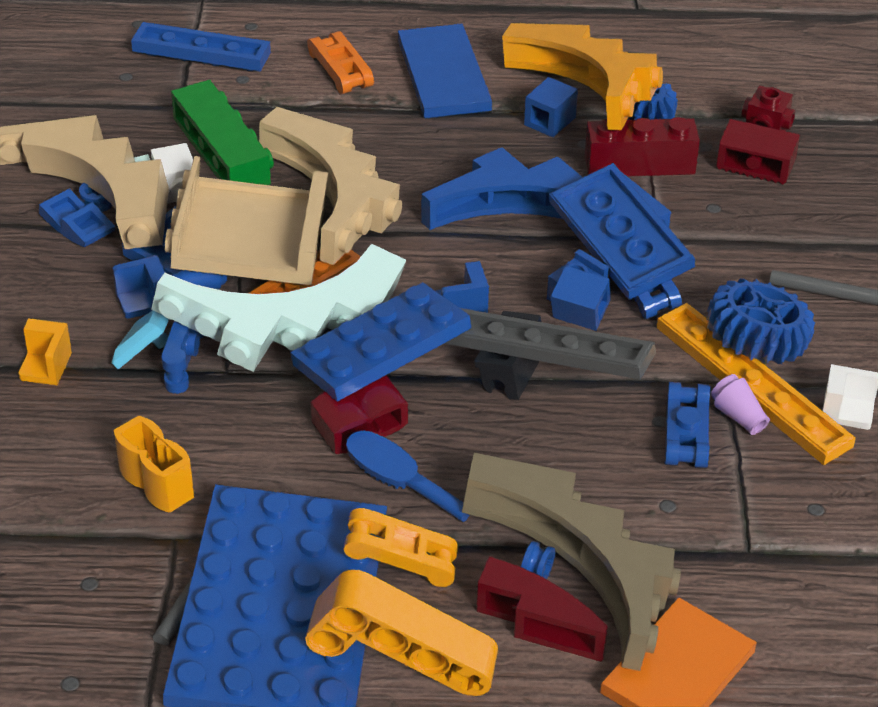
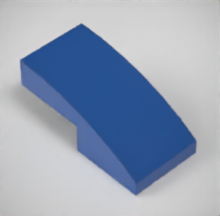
M70 188L39 204V214L60 234L82 247H86L115 231V225L93 202L85 205Z

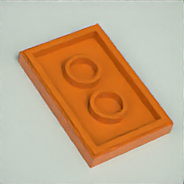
M679 597L654 624L658 626L656 647L653 654L645 652L641 670L623 668L622 662H620L601 683L600 693L622 707H709L755 653L757 642Z

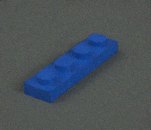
M142 22L131 40L133 52L146 53L150 56L159 55L178 58L182 61L191 60L210 63L214 66L223 65L242 68L246 71H261L271 53L270 41Z

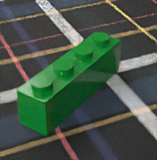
M210 79L171 91L175 122L218 179L262 185L271 184L270 169L274 167V161L270 150L267 147L263 148L259 143L255 131L252 128L248 129L242 120L240 112L237 109L233 110L223 91H219Z

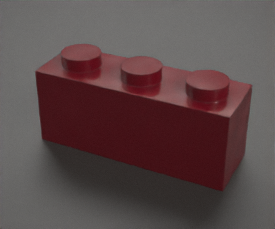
M676 117L673 119L650 120L640 118L637 120H627L622 130H607V119L587 121L585 161L588 175L612 163L626 176L696 174L700 139L694 118Z

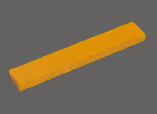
M685 303L658 317L657 329L720 381L731 374H735L739 379H746L764 413L770 418V422L822 465H826L854 447L856 437L760 360L753 358L750 361L748 356L743 354L736 355L735 350L732 348L722 347V341L714 339L712 337L713 332L707 328L708 320L690 304Z

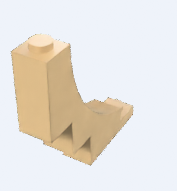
M96 115L0 127V165L27 162L31 173L64 177L81 184L86 183L88 187L103 195L115 208L116 223L124 249L163 244L169 186L161 159L135 162L129 138L103 139Z

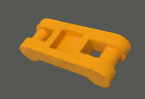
M357 508L350 512L348 529L351 533L346 536L344 552L348 557L357 560L368 557L425 576L432 585L437 587H447L454 582L455 566L452 562L457 557L458 549L455 539L369 509Z

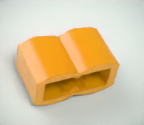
M137 416L114 429L119 470L129 483L144 489L145 495L151 504L162 511L170 513L194 498L190 458L180 445L171 440L164 439V435L157 424L148 418Z

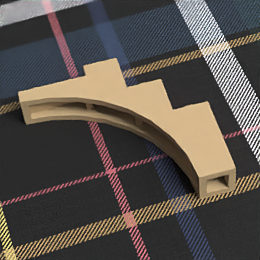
M276 107L260 121L259 143L263 148L267 147L270 150L274 159L280 160L301 171L311 180L313 171L328 172L326 195L330 199L334 211L321 228L320 261L334 265L345 253H349L354 243L362 235H366L369 230L382 233L392 222L398 220L402 210V201L399 200L400 184L378 178V172L375 171L376 156L355 150V145L352 144L353 129Z

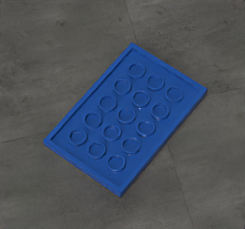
M215 484L163 693V706L356 707L366 645L356 640L339 656H322L309 649L305 637L317 598L341 573L348 570H360L377 578L379 561L368 557L359 560L352 559L345 554L344 545L346 536L351 533L348 529V521L352 510L365 508L387 515V506Z

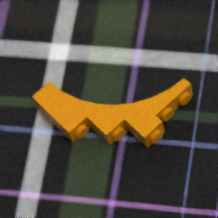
M511 23L502 35L505 68L530 69L553 73L589 86L601 95L606 102L607 130H622L628 117L633 116L635 103L640 102V100L651 101L656 89L662 86L663 70L662 67H657V54L623 52L622 39L590 37V25Z

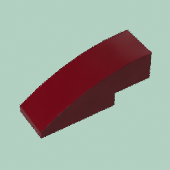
M489 556L478 581L477 612L515 622V638L599 662L603 661L608 626L590 608L569 592L544 577L520 566Z

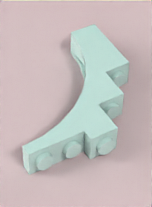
M371 244L357 262L338 276L312 287L291 292L269 294L226 292L196 285L164 273L157 283L151 310L220 342L217 355L254 372L273 341L294 351L305 345L308 341L322 336L327 328L333 330L342 323L373 309L376 305L388 301L397 287L406 260Z

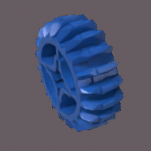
M740 278L738 282L727 281L726 285L718 287L707 309V328L713 332L712 337L722 341V347L735 350L736 355L743 354L748 356L750 361L755 358L760 359L764 364H767L770 360L777 364H782L784 360L794 362L796 357L803 355L814 334V313L808 310V304L798 301V295L787 293L784 287L777 288L772 286L771 282L768 284L760 283L757 279L749 282L744 278Z

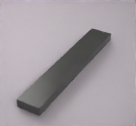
M463 308L460 309L470 315L472 328L445 343L641 380L656 355L655 342Z

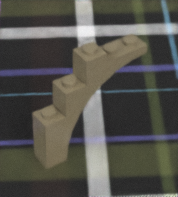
M474 453L462 513L498 522L527 534L547 547H554L559 555L576 567L593 585L612 614L621 641L622 667L640 671L645 652L653 654L656 647L658 626L651 625V621L656 622L659 611L664 612L668 594L676 596L681 569L674 568L675 549L629 540L630 529L623 528L624 510L581 502V492L574 490L576 477L574 472Z

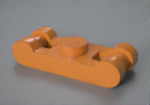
M341 31L330 33L328 38L314 37L307 40L308 51L311 57L317 58L335 82L337 91L340 94L351 92L352 88L357 86L366 88L374 85V77L370 67Z

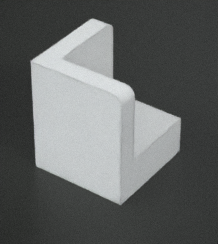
M831 364L822 411L839 425L866 430L870 429L878 389V373Z

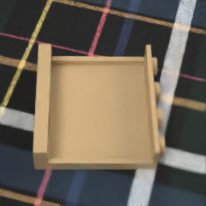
M194 156L191 170H184L182 189L178 191L176 209L173 208L171 229H167L165 252L171 253V269L312 285L326 201L328 172L313 171L310 190L199 177L200 157Z

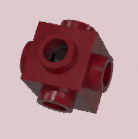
M759 85L753 97L746 98L741 117L746 118V122L777 130H790L796 110L791 109L793 94L782 92L774 87Z

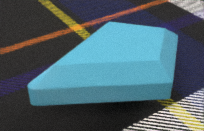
M152 310L136 321L115 349L111 363L117 370L120 369L151 342L158 349L163 348L168 339V335L164 330L170 319Z

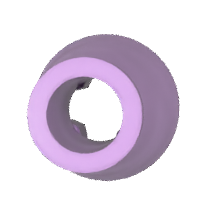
M731 374L723 378L713 388L711 397L715 400L714 406L744 427L751 435L761 432L768 425L770 418L764 413L746 379H739L735 374Z

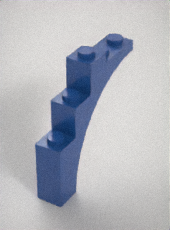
M501 147L473 159L472 172L422 193L421 223L429 230L458 220L482 215L509 213L543 215L563 219L550 204L549 194L583 177L558 156L528 169ZM622 173L669 227L671 211Z

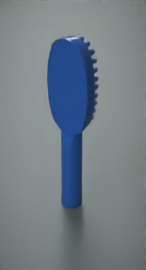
M370 431L355 432L347 439L346 448L351 460H354L355 464L359 465L360 469H364L365 473H369L371 477L374 476L376 480L380 479L383 484L385 482L388 483V486L394 485L395 489L399 487L405 489L408 486L462 522L469 518V514L462 513L464 502L419 474L416 461L394 442Z

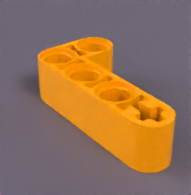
M360 570L344 571L317 598L305 637L307 646L313 652L322 656H339L357 640L459 693L469 696H480L490 690L498 654V645L488 635Z

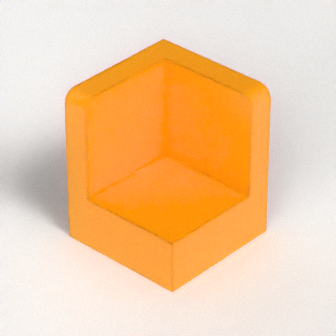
M28 318L23 329L28 353L19 370V378L21 381L58 385L72 354L67 323Z

